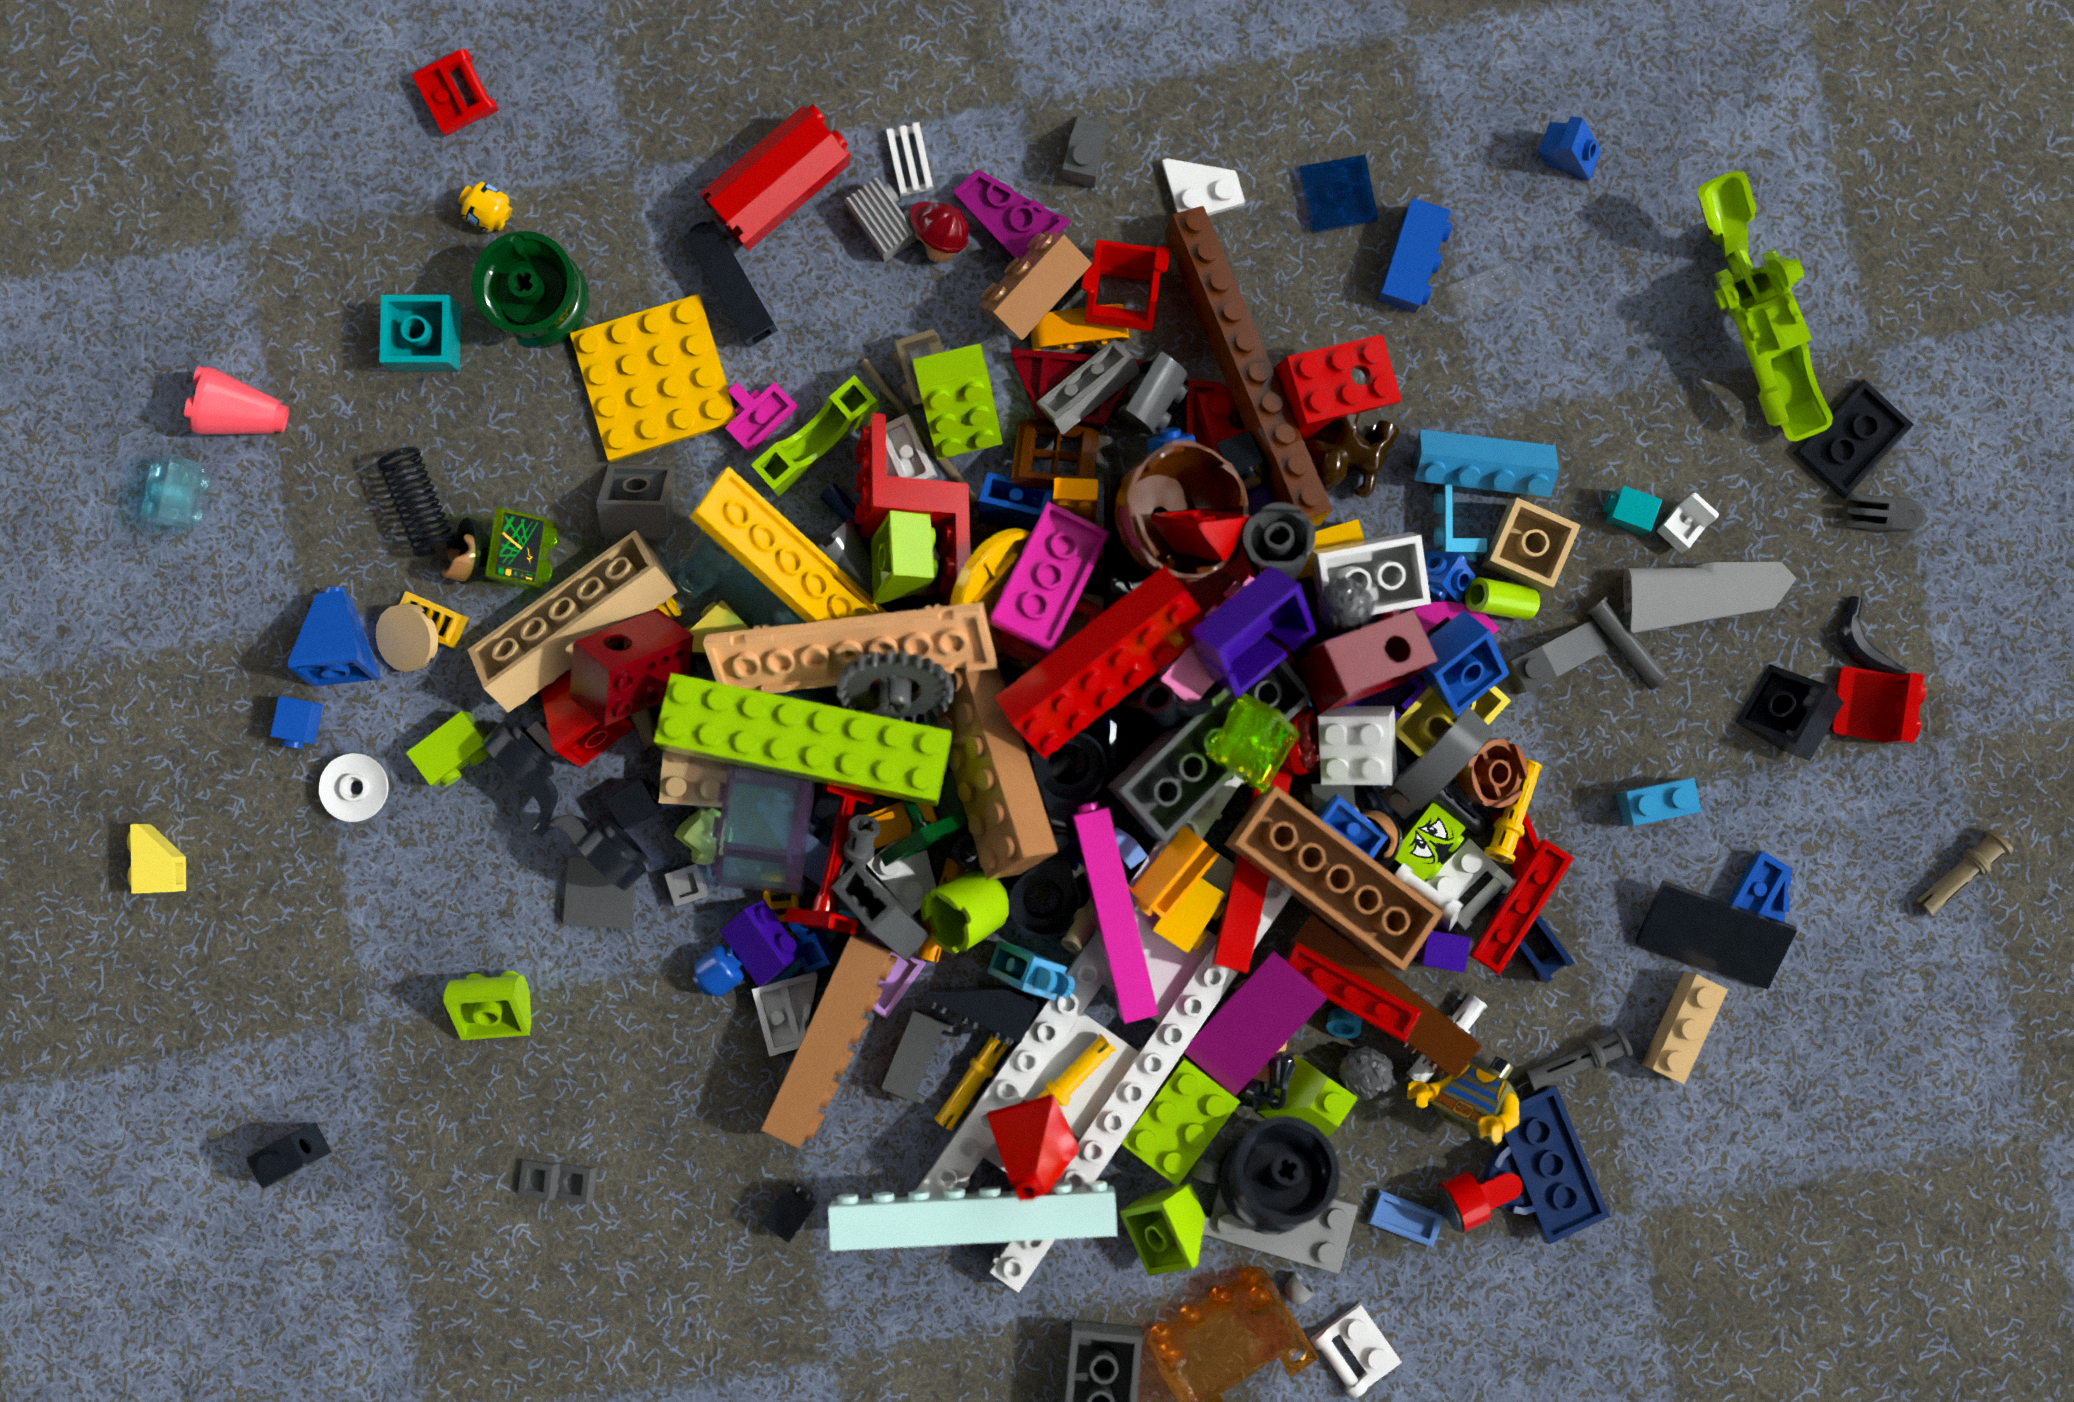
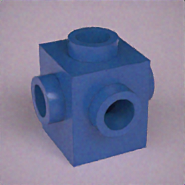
M1429 549L1424 558L1430 598L1437 602L1447 600L1459 603L1476 575L1467 565L1466 558L1454 551L1444 553Z

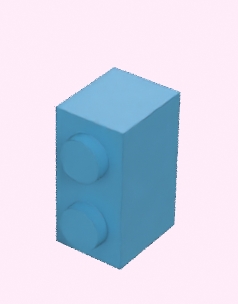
M1694 778L1679 779L1615 792L1623 826H1636L1702 812Z

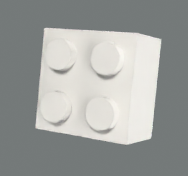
M1342 706L1327 713L1319 714L1321 785L1393 784L1397 775L1395 706Z

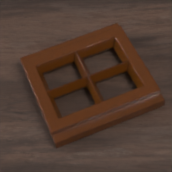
M1019 420L1011 483H1018L1017 486L1054 490V478L1095 479L1100 429H1095L1090 425L1076 424L1065 434H1061L1050 421ZM1036 436L1054 437L1053 450L1034 448ZM1061 438L1080 440L1078 453L1060 451ZM1033 458L1052 460L1050 473L1031 471ZM1058 461L1077 463L1076 476L1057 474Z

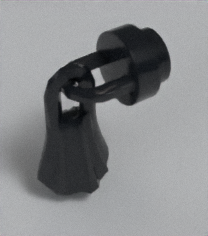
M1285 1051L1276 1053L1268 1061L1270 1077L1268 1093L1265 1092L1263 1082L1251 1080L1240 1091V1100L1245 1102L1247 1107L1258 1109L1262 1101L1268 1103L1273 1109L1283 1108L1286 1103L1288 1085L1296 1069L1295 1059ZM1275 1088L1281 1090L1280 1098L1274 1095Z

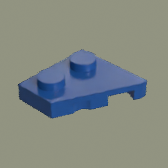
M1757 850L1727 903L1785 922V912H1789L1790 905L1788 888L1791 885L1792 868L1764 851Z

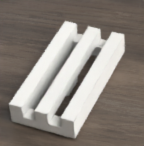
M919 122L913 123V126L906 127V125L899 126L900 129L893 130V128L886 129L901 197L934 190ZM909 134H915L925 184L919 185L908 138ZM900 136L902 137L912 187L907 188L895 138Z

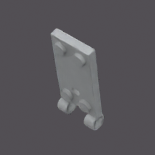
M1198 1158L1192 1166L1190 1176L1204 1182L1218 1184L1210 1215H1205L1203 1235L1340 1274L1358 1209L1356 1204L1334 1198L1328 1209L1319 1217L1293 1231L1279 1235H1266L1254 1232L1243 1226L1233 1217L1222 1199L1219 1188L1221 1164L1210 1161L1207 1164L1204 1163V1159Z

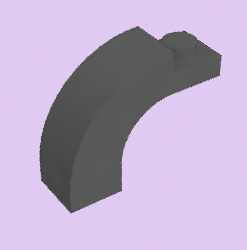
M1469 706L1466 707L1444 727L1423 754L1397 776L1392 785H1387L1379 796L1405 819L1417 808L1420 810L1435 797L1474 757L1494 730Z

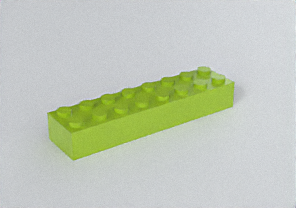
M671 673L654 743L661 750L938 807L952 742V731Z

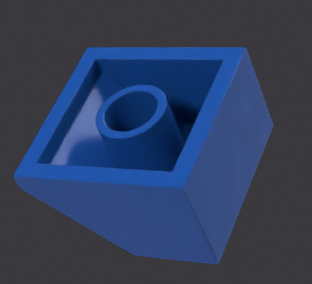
M1465 610L1428 638L1438 661L1420 673L1454 716H1457L1510 674L1490 630Z

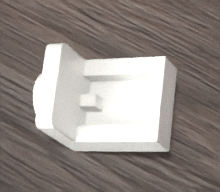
M1692 493L1677 505L1657 529V532L1682 554L1691 547L1702 531L1717 519L1719 513L1697 493Z

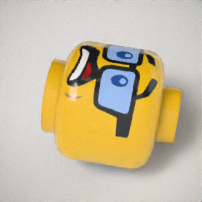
M483 181L477 183L473 188L467 185L458 200V203L462 205V218L486 233H490L495 229L500 231L505 225V220H508L512 213V208L509 206V197Z

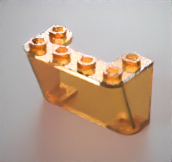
M1249 1266L1243 1269L1236 1280L1226 1286L1219 1285L1210 1292L1209 1297L1198 1304L1185 1306L1180 1311L1179 1316L1170 1322H1162L1155 1325L1150 1331L1147 1340L1148 1347L1161 1376L1179 1402H1224L1221 1396L1223 1392L1278 1357L1290 1377L1320 1359L1269 1274L1260 1266ZM1306 1350L1303 1357L1296 1361H1291L1292 1356L1296 1352Z

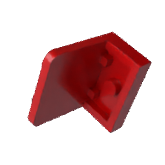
M1853 667L1841 668L1838 672L1835 692L1844 703L1830 726L1831 732L1837 735L1896 745L1915 743V738L1921 730V720L1918 718L1920 704L1924 701L1926 695V686L1923 684L1924 674L1909 672L1894 675Z

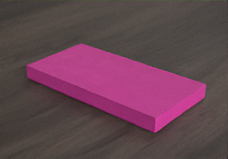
M1047 501L987 623L1051 654L1110 532Z

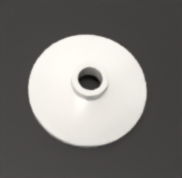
M357 753L345 754L331 761L324 769L319 781V796L325 809L337 819L347 822H359L374 816L383 807L389 789L387 775L382 766L373 758ZM357 781L363 785V790L360 794H355L352 791V785Z

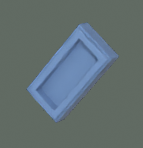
M1378 1189L1366 1222L1424 1245L1434 1247L1445 1215L1442 1212Z

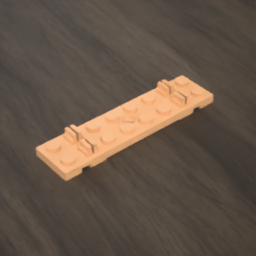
M982 602L945 607L937 604L934 605V608L928 605L925 606V609L776 627L763 625L760 628L759 625L754 626V629L708 634L705 635L703 641L717 683L770 694L790 692V690L837 685V678L841 675V670L848 666L852 660H859V657L862 655L872 657V652L878 651L882 654H886L887 650H893L895 654H899L900 651H907L908 655L917 653L921 655V659L927 657L934 660V664H940L949 674L954 673V669L967 668L968 672L995 669L996 656ZM851 650L856 655L849 656L846 653H844V651Z

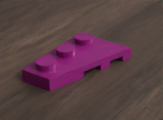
M978 169L953 190V196L1012 260L1017 257L1021 259L1029 251L1027 245L1038 233L1042 232L1044 234L1046 231L1061 233L1070 225V219L1049 211L1039 202L1029 200L1013 191V188Z

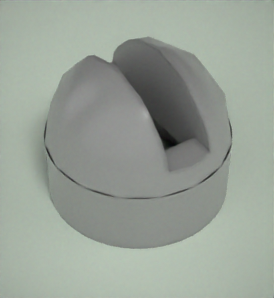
M1295 1273L1285 1284V1296L1289 1302L1301 1305L1310 1300L1315 1295V1292L1308 1282L1304 1286L1300 1282V1279L1304 1278L1299 1273Z

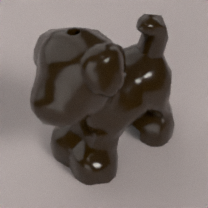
M1358 413L1334 419L1330 422L1331 425L1337 427L1338 432L1332 443L1320 440H1309L1306 442L1305 446L1325 492L1331 491L1333 487H1336L1343 481L1347 474V467L1350 466L1363 475V483L1354 490L1355 495L1361 498L1369 497L1375 489L1377 475L1385 461V453L1396 440L1399 428L1390 422L1378 421L1377 425H1374L1370 431L1371 439L1374 442L1371 444L1357 433V422L1360 415Z

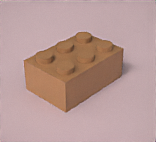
M1046 231L1044 234L1040 232L1035 235L1027 245L1029 251L1021 259L1015 258L1004 270L1006 276L998 285L993 283L983 292L981 296L983 301L978 307L1007 335L1023 340L1092 265L1088 258L1064 234Z

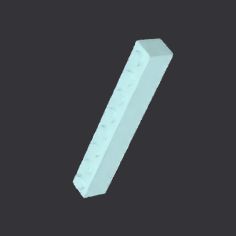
M1090 1181L1083 1188H1072L1071 1183H1055L1046 1195L1036 1197L1030 1201H1019L1015 1191L1001 1192L1000 1187L989 1186L979 1188V1193L965 1194V1189L962 1188L944 1190V1195L930 1196L928 1190L908 1192V1197H894L893 1192H879L872 1194L873 1199H858V1194L838 1195L837 1200L832 1201L828 1207L830 1251L1117 1236L1114 1186H1107L1106 1181Z

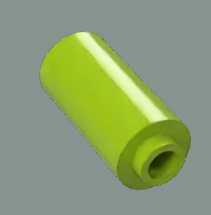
M1478 577L1473 579L1468 589H1466L1465 603L1468 609L1473 612L1530 620L1538 612L1540 596L1538 591L1530 586Z

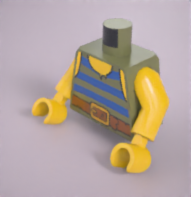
M1495 1057L1487 1070L1469 1063L1457 1079L1449 1075L1440 1081L1429 1084L1419 1080L1408 1084L1407 1098L1410 1100L1416 1098V1105L1418 1107L1425 1108L1428 1101H1432L1431 1104L1443 1121L1495 1147L1501 1141L1502 1135L1516 1127L1519 1123V1101L1511 1084L1506 1080L1513 1067L1500 1057Z

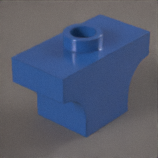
M1570 116L1569 121L1566 123L1549 122L1538 153L1547 167L1562 170L1579 179L1590 181L1601 149L1584 118Z

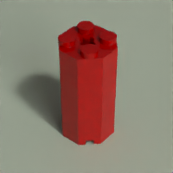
M813 104L808 108L801 106L699 193L709 209L713 207L716 210L715 217L740 245H743L747 252L850 165L848 159L851 155L846 149L848 146L846 141L837 130L834 129L830 132L823 123L825 121L824 116Z

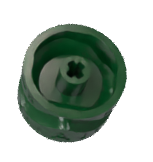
M530 231L508 233L491 242L481 252L475 263L471 286L477 307L483 316L502 333L516 338L518 345L537 349L549 348L552 345L556 346L571 338L570 333L578 331L583 324L589 309L590 296L588 294V284L583 273L570 259L564 249L549 237Z

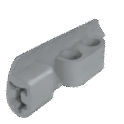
M1713 562L1700 564L1695 568H1627L1623 575V599L1625 614H1631L1629 632L1634 634L1774 609L1794 583L1796 577L1782 562Z

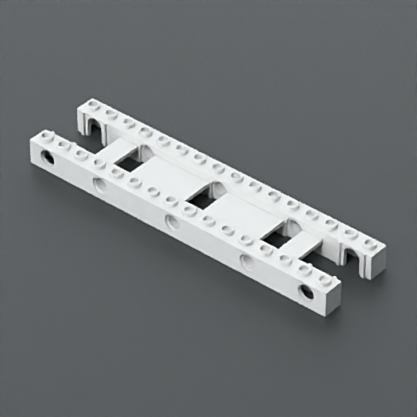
M1235 773L1184 825L1199 838L1203 839L1215 820L1222 818L1221 811L1239 785L1245 784L1247 779ZM1178 830L1166 842L1157 839L1147 854L1148 857L1142 861L1127 883L1128 887L1131 886L1133 888L1136 885V882L1175 835H1178ZM1219 854L1218 858L1201 878L1224 892L1226 895L1223 899L1226 901L1234 864ZM1270 878L1254 949L1291 896L1290 893ZM1129 890L1159 1015L1151 1017L1157 1022V1027L1151 1038L1143 1048L1139 1047L1136 1050L1083 1013L1102 984L1113 991L1099 930L1093 932L1082 948V951L1077 955L1065 973L1072 977L1075 982L1074 991L1070 997L1064 998L1057 995L1056 1000L1049 998L1046 1000L1028 1026L1021 1044L1017 1042L916 1190H928L930 1196L944 1195V1190L962 1188L963 1186L967 1188L971 1174L983 1157L1006 1172L987 1118V1113L1021 1103L1023 1099L1025 1101L1035 1099L1045 1089L1044 1084L1051 1079L1055 1081L1101 1034L1107 1039V1042L1098 1052L1108 1042L1111 1043L1116 1051L1112 1052L1069 1096L1071 1098L1070 1104L1067 1107H1060L1072 1133L1078 1137L1079 1152L1056 1183H1071L1072 1188L1086 1187L1087 1182L1096 1181L1238 973L1237 971L1211 965L1218 934L1215 936L1204 928L1208 934L1198 950L1191 948L1189 953H1187L1151 929L1159 915L1153 912L1151 916H1148L1134 904L1138 897ZM1055 1239L1011 1241L1006 1248L1002 1247L1000 1251L996 1250L994 1252L990 1273L1019 1293Z

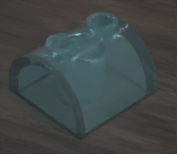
M175 455L152 456L137 523L183 532H190L191 526L198 527L203 517V508L196 506L198 494H205L210 484V475L203 473L205 465Z

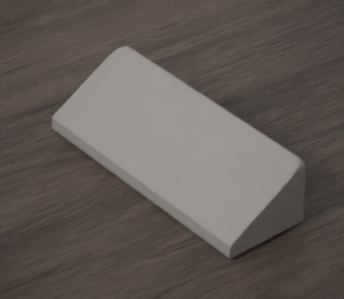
M1114 339L1038 400L1036 404L1061 434H1065L1138 375L1140 369L1134 357Z

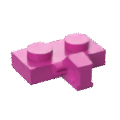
M775 381L761 394L756 389L749 394L736 382L727 391L739 404L734 409L738 416L725 429L751 454L799 407Z

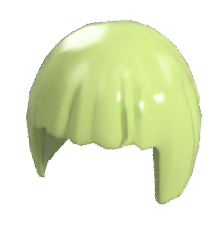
M713 807L699 808L697 812L681 823L674 836L692 850L691 860L694 863L708 865L719 862L726 855L732 844L733 830L729 820L721 811Z

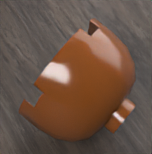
M1488 738L1480 750L1456 776L1461 790L1474 803L1502 808L1511 805L1520 797L1523 790H1519L1518 786L1519 784L1521 786L1522 779H1527L1528 769L1526 758L1516 744L1509 743L1505 739Z

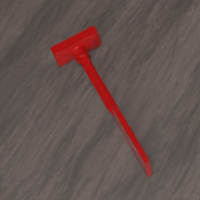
M824 783L822 790L839 795L840 801L819 895L816 894L813 909L787 908L784 922L802 924L812 929L855 934L858 920L834 912L836 898H834L835 890L832 886L838 881L844 854V843L847 840L848 826L852 818L855 801L874 805L876 794Z

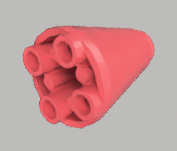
M198 366L196 368L193 385L196 386L194 398H187L184 409V417L189 418V430L200 435L274 434L275 431L281 433L285 431L289 406L281 405V401L216 368L209 366L206 368Z

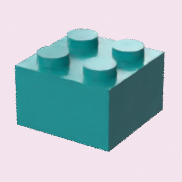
M381 295L379 362L392 372H460L461 305L450 295Z

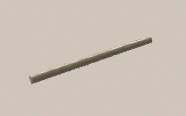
M868 359L863 360L860 363L862 369L900 416L907 413L911 416L923 445L952 481L967 483L948 458L937 460L932 438ZM969 486V502L973 506L978 502L979 497Z

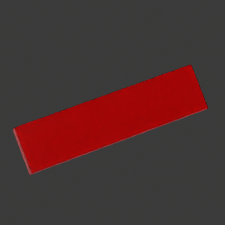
M1542 839L1468 956L1496 975H1500L1574 857L1546 839Z
M1296 942L1286 962L1327 996V1000L1403 1042L1407 1041L1422 1013V1010Z

